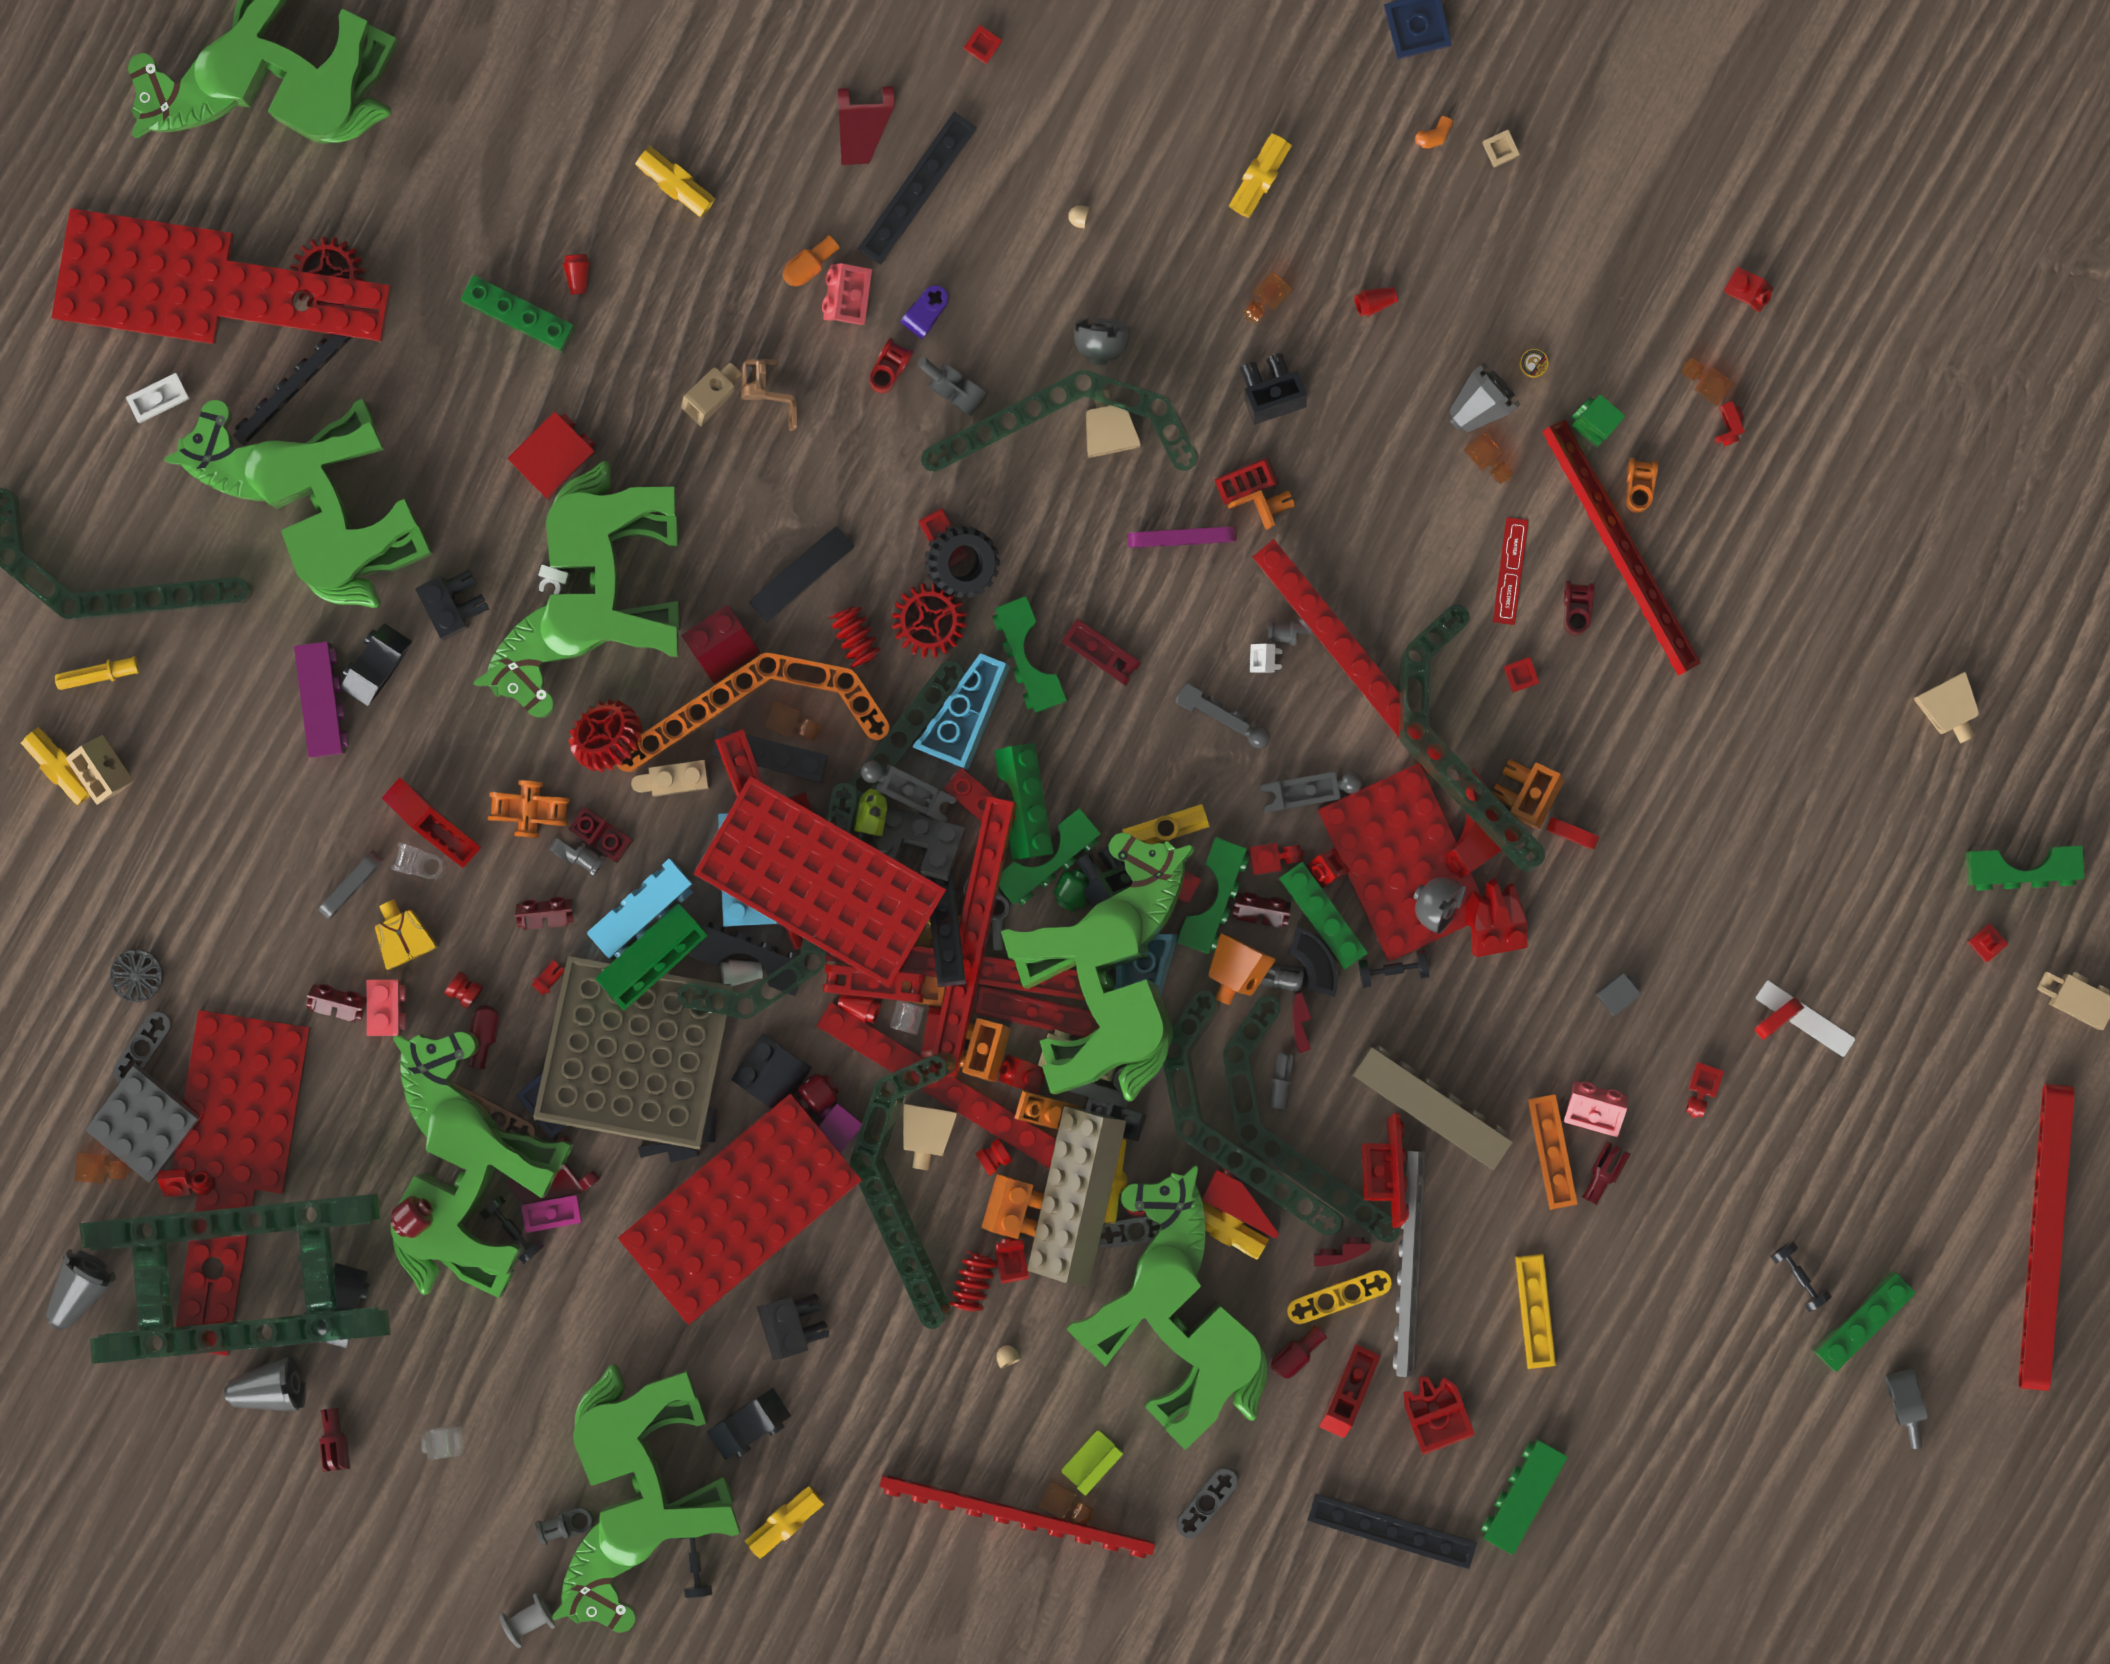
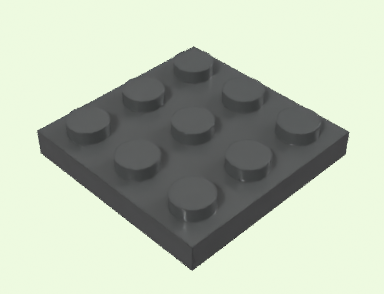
M136 1064L132 1066L86 1128V1131L147 1182L151 1183L158 1176V1171L164 1168L201 1117Z

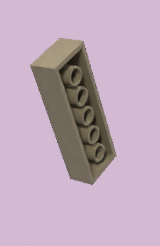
M1377 1045L1375 1049L1372 1047L1367 1048L1350 1075L1488 1168L1495 1170L1513 1143L1507 1139L1510 1133L1498 1125L1493 1124L1492 1127L1484 1123L1487 1119L1486 1117L1471 1108L1467 1112L1461 1108L1463 1102L1448 1092L1443 1096L1437 1091L1440 1086L1427 1077H1423L1422 1080L1415 1077V1069L1403 1061L1396 1064L1390 1060L1393 1055L1381 1046Z
M1064 1106L1027 1271L1067 1284L1090 1286L1125 1130V1120L1087 1109Z

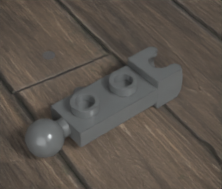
M1188 683L1184 684L1175 703L1190 712L1196 708L1237 733L1248 737L1250 745L1254 748L1261 749L1268 745L1270 741L1268 730L1263 727H1251L1245 723L1247 717L1235 710L1231 714L1221 709L1223 703L1211 696H1208L1207 700L1201 697L1202 691Z
M868 761L861 768L862 778L866 782L874 783L879 781L875 790L940 822L947 821V817L940 813L939 807L943 802L954 804L956 802L955 797L891 765H887L885 771H883L878 762Z
M1336 771L1259 785L1261 792H1272L1275 796V801L1263 808L1264 813L1340 799V790H1344L1349 794L1357 793L1362 787V778L1356 772H1347L1341 779L1337 780Z

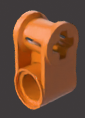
M1630 457L1625 504L1630 511L1641 513L1651 505L1658 473L1657 460H1653L1651 463L1636 461L1634 457ZM1640 492L1644 494L1646 503L1641 506L1636 505L1632 500L1633 493Z

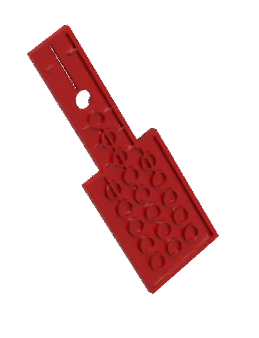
M70 208L51 318L59 321L215 345L220 317L383 342L392 286L230 261L234 234L230 232ZM308 290L314 297V304L306 311H298L294 306V297L299 291Z
M198 1010L183 1103L201 1118L175 1151L172 1170L186 1169L188 1176H193L197 1172H205L212 1177L213 1187L208 1194H197L172 1344L173 1348L229 1356L255 1192L260 1190L284 1194L310 1027ZM216 1257L224 1264V1273L220 1278L210 1279L205 1276L203 1264L208 1258Z

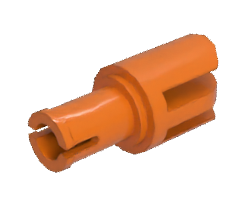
M828 235L812 250L803 249L783 269L785 282L790 286L797 287L810 281L822 271L821 263L840 249L836 241Z

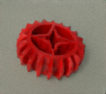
M325 236L321 237L320 246H318L314 239L310 240L313 248L309 250L305 245H302L301 249L306 254L303 257L295 254L294 258L300 261V264L290 265V268L294 271L306 272L309 263L321 254L319 266L316 269L309 270L307 273L325 274L328 265L332 272H336L330 276L349 277V279L365 281L362 278H358L357 275L365 274L366 269L362 267L356 268V266L363 262V259L361 257L352 259L356 255L357 250L353 247L346 252L349 245L347 241H343L338 247L337 237L331 239L330 245H328V240ZM330 252L343 256L349 268L333 266ZM303 290L299 294L298 299L304 301L309 297L307 306L311 308L314 304V297L310 291Z
M921 583L922 592L917 593L916 588L912 586L910 591L913 596L909 598L907 594L902 593L901 597L906 603L904 605L900 602L895 603V607L902 611L901 614L892 613V618L900 619V623L892 624V629L901 628L902 632L896 634L895 638L897 640L903 637L907 639L902 644L904 649L910 644L914 645L911 654L915 655L918 648L923 649L921 653L922 658L927 657V650H932L933 657L937 658L938 648H942L945 655L949 653L945 646L947 643H950L954 648L957 647V643L952 639L954 636L963 639L964 635L958 632L957 628H966L967 623L959 622L958 618H964L967 614L964 611L957 613L956 609L962 607L963 602L958 601L953 604L952 601L956 598L954 593L946 597V592L942 589L940 593L936 592L937 586L935 583H932L931 591H926L925 583ZM923 598H936L943 601L947 606L936 611L930 610L923 601ZM916 603L920 617L912 625L906 627L908 610ZM922 608L925 609L926 613H930L931 616L932 614L935 616L941 614L934 620V628L937 633H934L932 627L928 628V624L926 627L923 625L917 627L925 620ZM952 613L953 623L951 630L943 638L938 628L939 623ZM927 630L932 634L936 642L923 643L911 635L915 632Z
M611 699L606 703L599 701L595 708L589 705V711L586 714L581 713L582 718L579 721H574L576 728L570 730L571 738L568 741L574 757L582 766L587 767L591 771L599 770L602 773L606 768L613 771L616 764L622 766L623 760L626 758L631 759L630 753L638 750L636 743L642 741L640 734L643 732L640 718L632 707L620 700L615 702Z

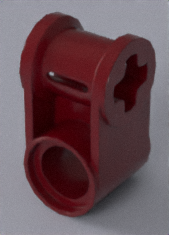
M1571 581L1565 582L1563 625L1566 632L1570 635L1580 636L1590 627L1594 601V583L1579 585L1571 584ZM1571 616H1581L1584 620V627L1581 629L1573 628L1570 624Z

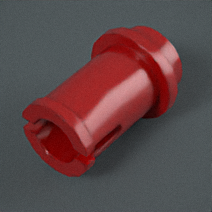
M552 959L551 963L537 979L533 978L534 982L531 986L544 996L547 992H551L549 989L561 977L565 969Z

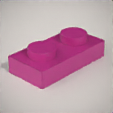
M577 1195L521 1205L526 1233L582 1223Z

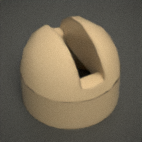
M1083 205L1073 207L1069 212L1070 222L1076 227L1085 229L1090 207Z
M1002 1346L997 1352L996 1358L1000 1368L1010 1366L1021 1360L1018 1351L1012 1346Z

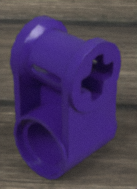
M938 285L928 287L917 302L910 307L900 323L923 339L948 304L947 292ZM930 293H942L940 298L943 302L940 305L938 303H935L933 306L929 304L931 302Z

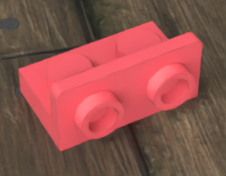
M843 263L830 266L826 274L827 295L822 303L824 320L865 325L872 269Z
M366 980L367 1036H402V1030H406L407 1024L406 1013H402L401 1003L406 1002V985H401V980Z
M1574 1081L1563 1122L1618 1137L1627 1111L1628 1097L1618 1090H1605L1596 1087L1590 1082L1580 1083Z

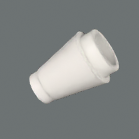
M728 959L727 962H721L722 983L725 985L736 986L762 979L761 962Z

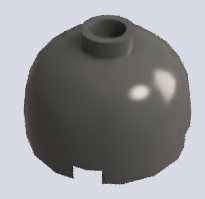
M1088 318L1077 320L1074 324V342L1077 350L1084 357L1091 359L1092 364L1107 365L1108 360L1117 359L1128 347L1130 326L1126 327L1124 322L1097 318V322L1088 324Z
M1436 877L1431 879L1426 885L1420 884L1413 897L1417 900L1415 912L1420 923L1438 934L1445 931L1454 919V917H1451L1455 908L1459 909L1462 904L1466 887L1449 877Z

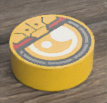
M1538 349L1526 351L1520 359L1522 373L1530 378L1540 377L1548 368L1547 356Z

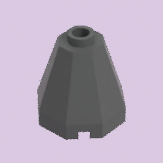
M1482 363L1471 373L1449 411L1452 415L1450 421L1459 431L1464 429L1466 432H1470L1509 415L1521 405L1518 400L1513 403L1514 392L1494 370L1490 373L1485 371L1488 367L1486 363Z

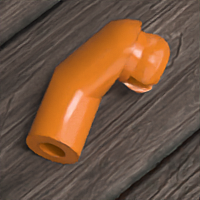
M1441 116L1435 129L1417 132L1415 142L1421 145L1422 148L1427 149L1442 145L1454 121L1448 117Z

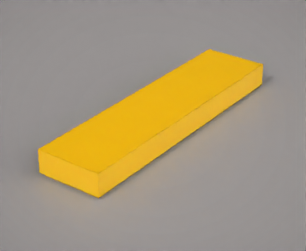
M1544 1254L1515 1256L1527 1368L1556 1366Z

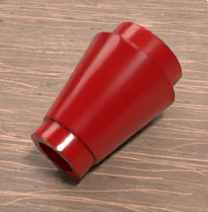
M587 254L564 255L565 262L562 264L570 295L586 294L590 261H587Z
M1392 286L1389 288L1360 290L1359 294L1354 295V302L1360 316L1366 315L1370 317L1397 303L1398 297Z
M841 994L838 1002L839 1008H842L865 1024L867 1022L875 1023L882 1005L881 1002L876 1001V998L845 994Z

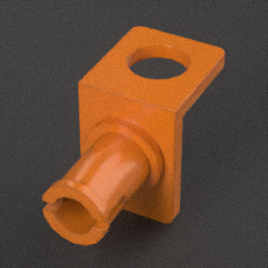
M1260 490L1231 502L1227 507L1231 509L1254 500L1264 527L1268 530L1275 526L1273 515L1293 508L1294 501L1291 499L1284 503L1281 502L1291 497L1289 491H1284V493L1265 499Z

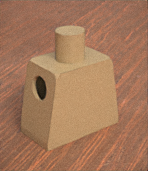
M731 363L721 372L715 367L712 368L684 395L681 408L702 427L731 397L735 387L733 383L741 376L740 371ZM711 387H716L719 391H714Z
M1110 390L1093 393L1096 409L1086 411L1088 458L1140 448V440L1125 403L1113 405Z
M1965 672L1914 697L1915 702L1940 734L1953 729L1960 743L1975 736L1968 721L1979 716V711Z
M904 1104V1150L915 1151L912 1168L929 1170L931 1154L943 1156L957 1117V1112Z

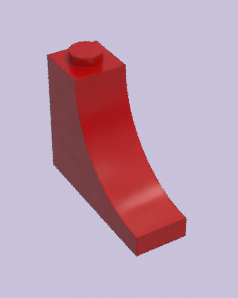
M1472 768L1456 779L1463 791L1466 802V822L1459 841L1445 854L1450 869L1455 874H1458L1460 878L1469 874L1521 838L1475 768Z
M399 777L383 795L382 799L414 831L460 867L464 868L481 849L473 839L446 818L402 778Z

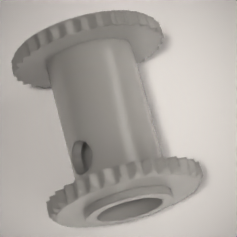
M538 1593L533 1594L535 1603L515 1616L508 1618L504 1612L500 1613L501 1625L507 1637L518 1648L522 1647L520 1637L533 1631L546 1622L552 1629L556 1626L555 1620L552 1619L553 1613L550 1607Z

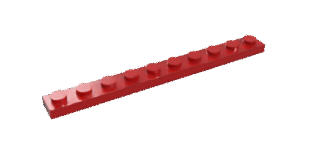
M1564 419L1546 428L1542 433L1548 445L1553 450L1562 470L1573 486L1575 494L1582 502L1589 519L1593 522L1602 542L1607 547L1616 567L1621 572L1630 592L1635 597L1644 617L1654 631L1656 639L1669 658L1670 664L1678 676L1701 664L1568 423Z
M1272 539L1252 556L1253 560L1311 629L1317 639L1411 755L1420 763L1424 771L1429 774L1450 757L1275 539Z
M987 796L959 925L966 984L946 986L928 1072L958 1078L1017 802Z
M913 946L899 972L937 977L933 948ZM820 948L818 959L846 963ZM983 957L978 984L1085 1000L1076 970L1068 969L1027 989L1022 986L1015 961Z
M832 1002L830 1003L816 1027L1050 1168L1056 1144L1055 1138L1029 1122L1015 1119L1014 1113L960 1080L928 1072L930 1062L868 1024H865Z
M882 1474L879 1488L884 1489V1494L900 1497L901 1493L911 1495L912 1501L927 1504L928 1500L939 1502L938 1507L955 1511V1507L966 1509V1514L982 1518L984 1513L994 1516L993 1521L1009 1524L1010 1520L1020 1522V1527L1027 1530L1036 1531L1037 1527L1048 1529L1047 1534L1064 1538V1534L1076 1536L1075 1541L1091 1545L1092 1541L1103 1543L1102 1548L1117 1552L1119 1547L1130 1550L1129 1554L1135 1557L1146 1558V1554L1153 1556L1155 1548L1154 1541Z

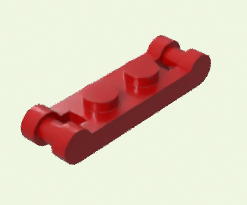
M825 964L827 979L826 984H823L822 992L923 1003L924 994H921L922 983H925L926 975L898 972L889 988L854 967ZM838 974L846 975L845 986L837 985ZM903 981L911 982L910 993L902 992Z

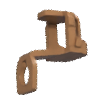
M749 359L744 361L741 367V399H766L789 403V431H794L797 428V403L795 397L787 394L766 392V367L777 366L778 360ZM746 366H751L752 383L747 384Z

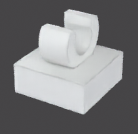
M541 565L538 575L545 579L541 581L539 590L544 592L546 585L553 583L555 585L554 594H560V583L568 585L571 575Z
M1251 644L1250 672L1270 673L1281 669L1282 665L1275 664V654H1282V650L1275 648V644Z

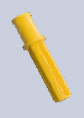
M136 656L113 662L109 659L104 664L58 673L55 675V683L59 690L109 679L116 681L118 677L139 674V663Z

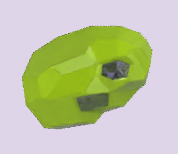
M869 789L863 793L857 806L853 831L882 836L887 803L885 797L878 790Z

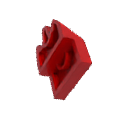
M1493 878L1486 883L1485 896L1481 897L1478 892L1473 891L1466 903V924L1471 927L1472 954L1476 957L1527 948V920L1514 884L1507 885L1504 892H1501L1498 882Z
M1419 1377V1395L1415 1396L1411 1391L1403 1392L1405 1410L1422 1455L1475 1436L1457 1386L1445 1377L1436 1389L1429 1377Z

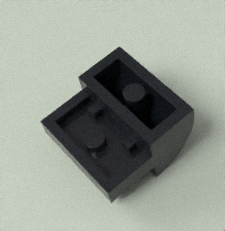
M762 1034L731 1080L772 1109L789 1094H795L798 1086L803 1082L812 1067Z

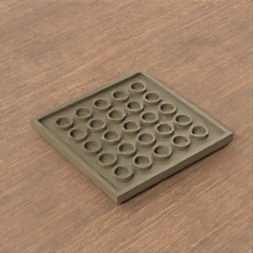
M568 956L534 1111V1120L701 1150L733 994V986L665 974L623 1011L595 980L602 970L610 964Z

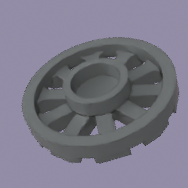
M129 950L122 953L115 959L109 972L114 992L122 999L130 1002H142L152 998L159 991L163 981V970L160 962L154 955L144 950ZM135 954L140 955V959L137 965L134 958ZM128 957L130 967L123 962V958ZM146 958H149L151 963L144 967ZM117 966H120L122 969H124L126 973L117 972ZM151 969H157L156 974H148V971ZM116 977H118V978H126L125 980H123V981L120 982L119 984H116V981H115V978H116ZM147 980H156V986H152ZM129 984L126 993H122L121 989ZM142 986L149 990V994L144 995ZM135 987L138 994L137 998L132 997V993Z

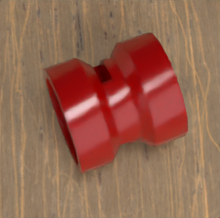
M459 971L444 994L450 998L458 999L460 1005L468 1010L482 991L483 986L477 982L472 983L468 980L466 974Z
M999 1138L991 1142L990 1149H980L975 1152V1155L989 1176L997 1172L1000 1164L1006 1166L1013 1162Z

